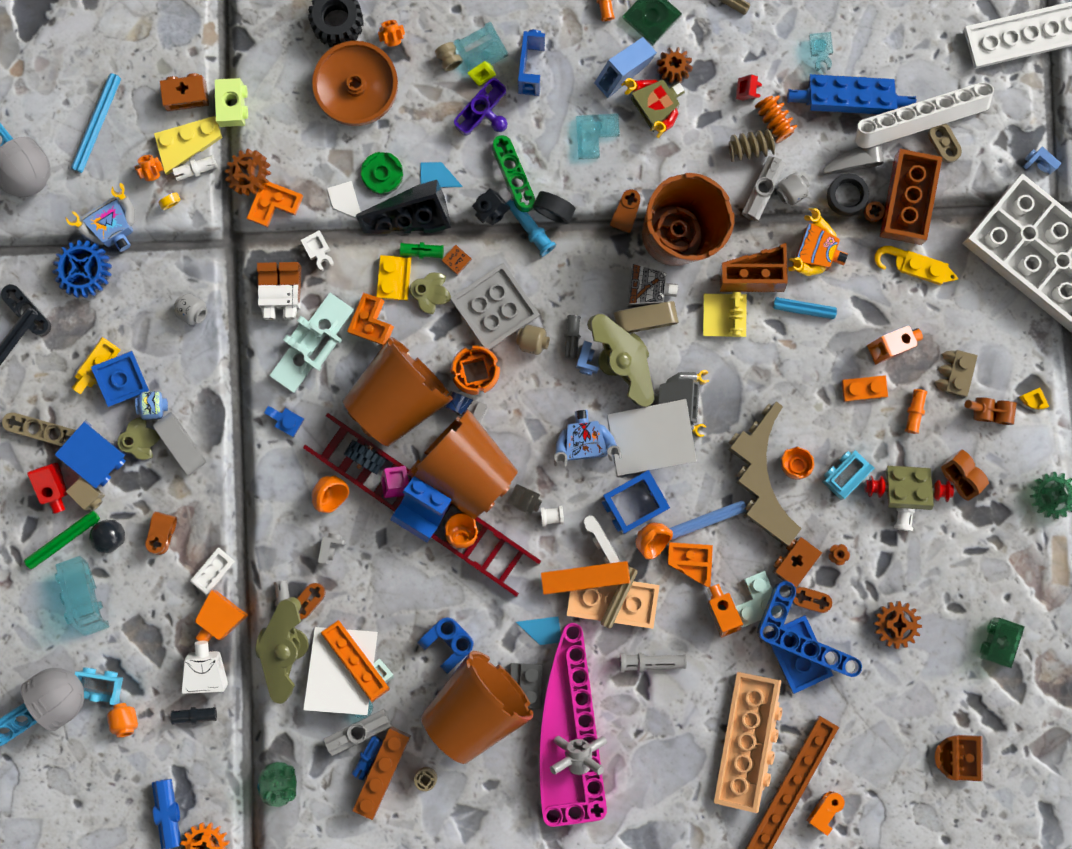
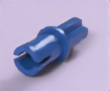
M376 736L371 737L364 752L360 753L361 758L352 771L353 776L357 777L359 771L362 770L358 779H365L383 744L382 739Z

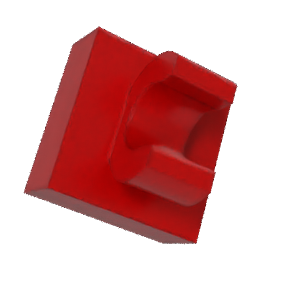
M750 74L738 78L736 99L744 101L760 98L761 95L756 93V89L762 87V84L758 82V76Z

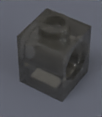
M516 484L507 504L532 515L533 511L538 512L542 500L539 499V493Z

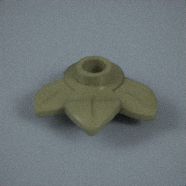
M437 272L429 273L424 279H416L410 285V293L413 298L418 300L419 308L423 312L434 314L436 305L451 301L449 291L442 286L446 280L444 274ZM419 285L424 287L423 293L418 291Z
M139 417L128 423L126 432H123L118 438V447L125 453H132L139 460H147L153 458L150 447L154 446L161 437L155 429L146 428V420ZM130 438L133 440V443L126 445L125 439Z

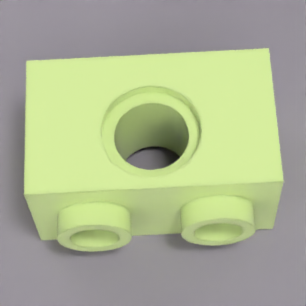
M240 78L215 80L216 122L220 127L245 126V119H248V107L245 106L244 98H248V90ZM231 99L237 100L234 106H227Z

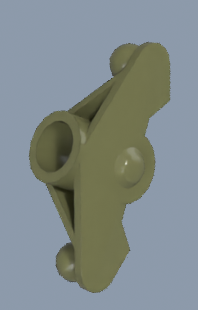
M604 314L590 317L587 326L592 331L593 341L602 343L604 348L598 357L600 369L603 373L610 376L619 375L629 385L627 396L636 405L642 407L651 405L654 401V392L647 361L649 352L644 342L635 333L629 334Z
M295 597L284 599L278 604L267 628H263L260 631L256 642V656L260 658L269 695L278 704L284 703L292 695L293 688L295 687V684L289 678L292 665L296 659L305 655L309 647L306 635L295 628L301 622L299 615L301 602Z

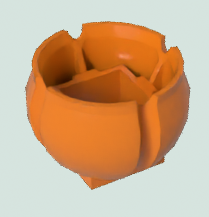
M474 345L471 349L463 348L455 355L451 363L450 370L451 374H454V384L462 392L470 395H478L481 391L484 393L490 391L496 385L500 375V367L496 365L498 362L497 357L483 346ZM484 360L488 378L467 383L463 365Z

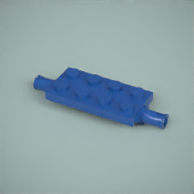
M810 74L809 88L807 90L788 89L787 103H806V105L810 106V111L882 114L914 104L917 101L916 96H898L895 89V79Z

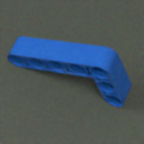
M782 581L777 583L773 588L757 628L758 637L764 642L849 677L858 676L862 671V663L856 657L783 627L795 598L796 588L791 582ZM783 585L788 586L790 589V594L785 598L779 592ZM776 605L782 610L778 618L773 617L771 614V609ZM766 626H771L774 631L770 638H765L763 635V629ZM790 634L794 638V643L792 646L787 647L783 640L786 635ZM811 643L814 646V652L808 656L804 652V647L806 644ZM828 652H832L835 656L831 664H827L825 661V655ZM852 660L855 663V669L849 673L846 671L845 666L848 661Z

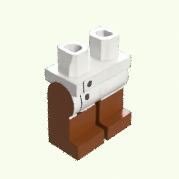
M276 262L257 263L258 306L262 309L263 319L276 320V309H283V319L295 320L297 309H300L301 265L299 262H279V266Z

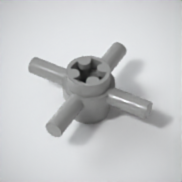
M560 736L555 737L554 743L565 750L566 758L550 767L554 775L568 766L569 771L577 775L585 774L590 769L598 775L604 772V767L592 759V752L607 744L604 736L591 743L582 739L567 742Z

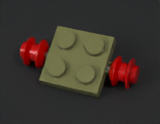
M887 466L886 482L882 476L878 480H874L870 476L869 480H865L864 491L868 493L869 497L873 493H877L878 497L881 498L887 492L888 507L932 510L934 506L933 497L936 501H939L940 497H944L945 501L948 502L954 496V486L950 484L949 480L945 484H941L940 480H937L932 485L931 468Z

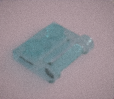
M490 21L484 24L485 27L460 40L458 38L453 41L469 71L484 61L492 65L508 56L506 48ZM490 35V40L466 52L464 47L482 37Z

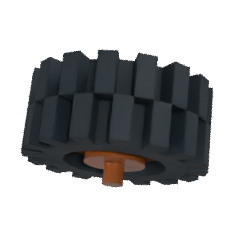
M355 440L351 441L344 452L345 456L358 463L356 468L360 469L363 466L376 475L386 461L371 451L373 449L371 445L366 448Z

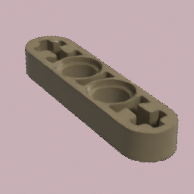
M12 412L7 413L2 419L4 429L9 432L63 446L62 442L64 441L65 443L67 441L65 440V435L71 437L76 431ZM15 418L16 421L24 423L23 427L16 425L12 427L9 424V420ZM34 422L38 423L39 431L36 434H31L28 430L29 425ZM54 428L60 431V436L57 440H51L49 437L50 430Z

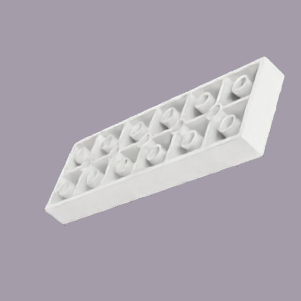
M1022 173L1014 180L962 244L1072 333V213Z

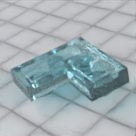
M619 114L576 116L578 159L600 158L599 138L619 137L620 135Z

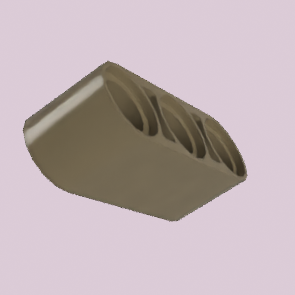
M674 301L626 309L614 313L615 323L628 333L679 323Z

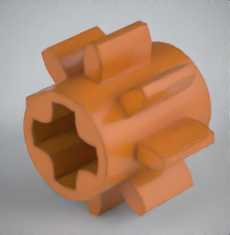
M387 20L381 24L382 27L379 28L380 31L378 32L380 42L384 41L389 47L399 45L401 39H404L403 35H405L403 25L398 26L396 20Z
M152 155L140 157L138 159L139 165L134 166L139 178H144L145 181L158 179L160 177L159 171L163 170L158 157L153 158Z

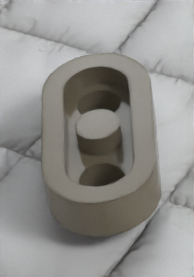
M945 123L929 129V140L937 154L943 157L942 161L945 163L955 162L961 156L962 149L949 125ZM935 132H940L942 137H937ZM946 150H950L952 156H948Z

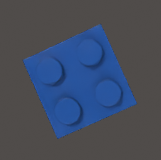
M133 351L91 366L108 407L140 395L142 392L149 391Z

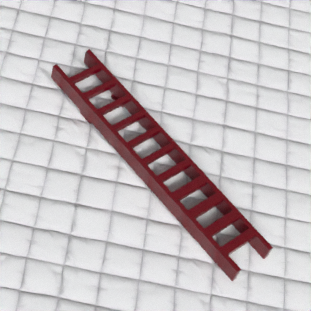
M327 413L325 416L339 425V430L321 455L307 445H304L303 449L395 512L404 496L397 497L394 503L390 504L381 497L383 495L381 482L374 492L364 486V483L372 473L371 471L364 468L357 479H354L346 473L354 462L352 459L346 456L339 467L328 460L349 432L358 439L356 442L363 446L371 445L377 455L382 458L385 457L392 462L391 468L404 465ZM449 504V506H448V508H447V510H446L444 516L446 515V513L448 512V510L451 508L452 504ZM479 517L475 518V521L483 525V527L477 534L474 544L469 546L464 554L453 548L448 541L445 542L433 534L431 538L516 597L519 593L505 584L504 581L522 555H526L537 564L541 563L540 559ZM490 530L500 541L484 564L480 565L468 557L486 531ZM507 542L519 551L500 579L486 571V569L504 543Z

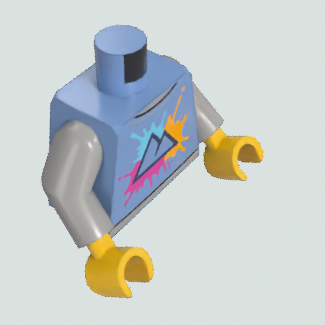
M119 183L122 191L116 192L112 186L111 193L114 197L82 216V221H79V216L75 211H72L76 216L75 221H69L67 217L65 219L69 225H75V229L86 240L98 245L105 244L107 247L115 244L118 250L122 252L131 246L126 236L133 232L132 226L135 221V209L128 196L124 195V185Z

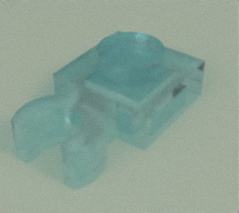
M831 32L810 34L811 57H817L815 70H820L821 62L826 63L827 70H830L832 61L828 55L833 54Z

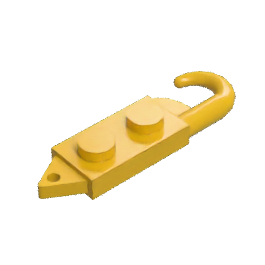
M887 245L880 247L875 253V263L883 270L886 269V266L881 263L880 258L883 254L887 253L896 256V267L901 273L940 286L945 282L958 280L955 273L948 267L949 264Z

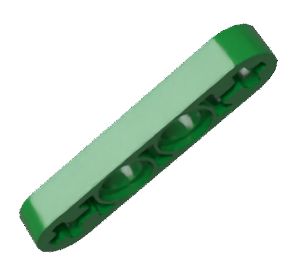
M499 135L493 141V154L516 208L521 212H529L533 209L535 196L512 141L507 136ZM499 143H501L503 146L506 145V147H505V153H506V154H505L504 156H503L504 151H503L502 147H498ZM511 160L515 163V167L508 169L504 166V162ZM513 179H520L523 185L515 187L511 181ZM522 192H524L523 196H524L525 200H526V201L529 200L528 205H526L525 202H522V203H521V201H522V194H521V193H522Z

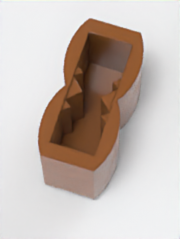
M963 449L952 455L941 466L945 477L955 484L959 495L967 501L979 495L989 484L985 473L975 466L973 458Z

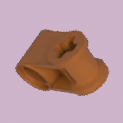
M629 189L623 193L610 226L628 233L631 232L641 200L640 194L636 190ZM630 197H634V202H632L631 205H628L627 199H630Z
M156 511L153 513L145 543L146 549L149 552L162 555L168 551L177 524L176 516ZM159 541L162 543L161 547L156 548L153 546L154 542Z

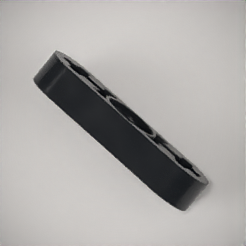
M9 284L2 289V300L19 318L22 315L21 308L24 305H30L31 308L37 311L38 316L36 320L41 323L44 322L42 325L44 329L42 331L37 329L38 326L33 321L28 328L32 333L38 336H45L50 332V321L19 287ZM9 291L15 292L14 295L21 301L17 303L14 299L9 298Z

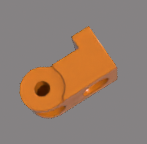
M834 791L825 793L806 821L828 836L833 829L828 824L835 813L843 809L845 805L844 798Z

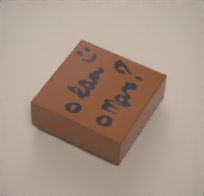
M455 245L442 259V262L455 274L459 275L472 258Z

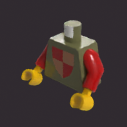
M628 78L621 84V86L625 85L628 87L624 92L626 95L633 91L631 101L651 128L650 131H658L657 138H660L664 132L674 126L679 115L678 108L680 105L676 98L685 93L679 82L669 88L664 80L634 81Z

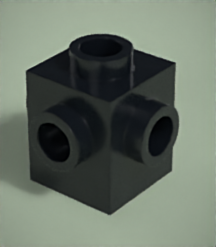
M491 188L478 196L476 202L472 205L478 220L482 223L487 222L492 226L501 221L504 214L510 209V206L500 194Z

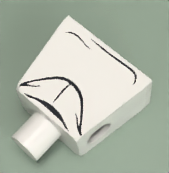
M208 641L195 642V652L188 653L185 658L182 694L224 692L228 681L220 652H209Z

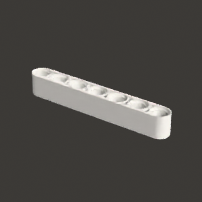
M977 83L863 119L858 123L855 142L861 148H870L986 111L990 107L994 88L989 83Z

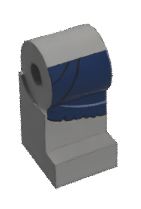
M451 391L449 395L453 400L444 407L460 416H463L462 413L468 409L481 423L487 410V405Z

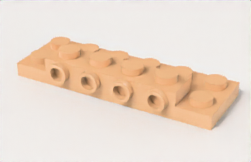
M737 672L714 798L715 804L753 813L759 812L762 791L765 787L769 786L771 774L767 772L769 764L772 765L775 758V752L771 751L773 742H777L779 731L775 729L776 721H780L782 717V708L779 707L780 702H778L781 680Z

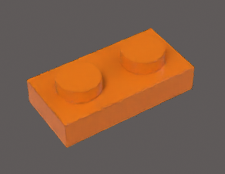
M886 375L842 380L844 402L888 397Z

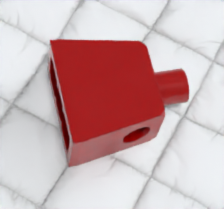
M58 462L27 472L41 505L49 503L52 514L64 511L65 507L61 498L68 494L66 493L67 489Z

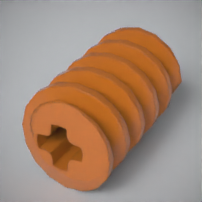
M780 95L766 97L755 105L756 109L761 108L758 114L764 116L762 120L764 123H769L767 129L773 130L771 133L773 138L778 137L775 143H780L790 137L798 127L797 124L790 126L793 117L785 118L789 113L788 110L781 111L785 104H777Z

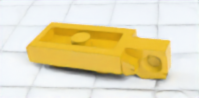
M101 337L76 371L77 373L74 377L77 378V381L72 389L81 394L86 386L91 388L94 384L96 385L97 380L91 366L116 357L121 349Z

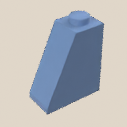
M642 37L609 59L594 84L607 98L611 97L623 87L621 84L626 79H632L649 65L657 52Z

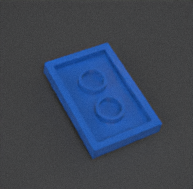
M806 615L783 625L786 629L817 641ZM770 630L766 632V637H772L774 631ZM789 634L784 637L783 642L785 646L790 647L793 645L794 638L792 635ZM808 643L805 645L804 652L806 655L813 654V644ZM770 644L793 694L834 676L831 669Z

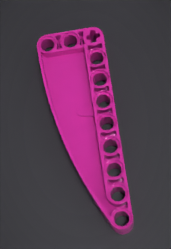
M576 623L567 624L562 631L548 680L540 737V791L543 819L550 827L599 821L607 814L602 774L598 775L594 771L589 770L585 774L577 775L569 771V766L555 775L550 770L552 765L566 758L565 750L554 743L555 737L560 736L567 742L575 739L583 740L585 737H591L593 740L597 739L582 628ZM571 626H575L579 630V635L575 639H570L566 634L567 629ZM574 648H578L582 652V657L577 661L572 660L569 656L570 651ZM581 670L584 672L585 678L582 682H575L572 676L575 671ZM583 692L587 694L588 700L585 704H578L575 698L578 693ZM581 715L590 716L591 722L588 726H581L578 720ZM599 749L592 752V759L601 765ZM596 781L600 784L597 792H590L587 789L590 782ZM598 804L600 808H603V810H599L600 814H595L594 811H591V808H594L593 805ZM572 807H578L581 810V814L576 818L571 817L568 813ZM556 810L559 813L558 819L554 821L549 820L546 816L548 811Z

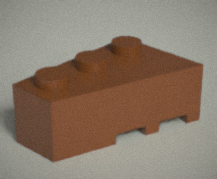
M786 243L769 250H761L759 253L750 256L745 255L723 262L719 271L720 292H784L788 284Z

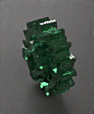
M1051 472L1050 476L1047 473L1043 474V480L1038 478L1035 480L1038 485L1031 486V489L1035 491V494L1030 495V498H1035L1032 506L1039 507L1037 513L1045 512V518H1049L1052 515L1053 519H1059V514L1062 518L1067 517V512L1072 513V485L1070 484L1072 478L1065 479V473H1060L1058 477L1056 472ZM1054 481L1051 487H1044L1048 482ZM1052 492H1055V495L1058 496L1057 499H1054L1055 496L1052 495ZM1059 504H1065L1061 509L1055 510Z

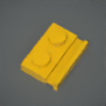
M380 255L377 286L378 298L408 301L411 257L403 258Z

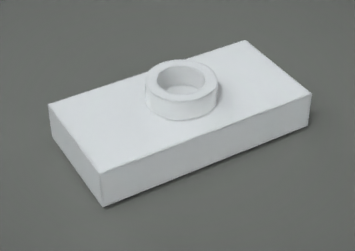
M217 548L190 582L205 595H208L236 561L222 549Z

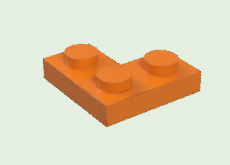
M271 182L263 183L264 189H258L247 219L268 228L276 208L296 216L303 195Z
M363 292L347 332L384 345L394 329V326L377 320L385 301Z

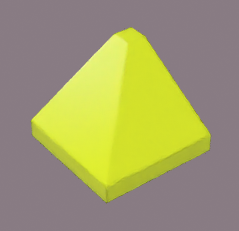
M486 61L467 72L478 86L496 76L493 66Z

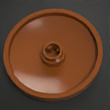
M347 41L330 48L320 58L313 73L312 86L318 105L328 117L344 125L363 126L377 121L390 110L398 92V77L393 62L382 49L364 41Z

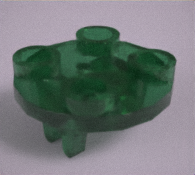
M273 762L261 771L257 788L259 796L264 803L269 806L281 807L295 799L297 780L294 767L282 762Z

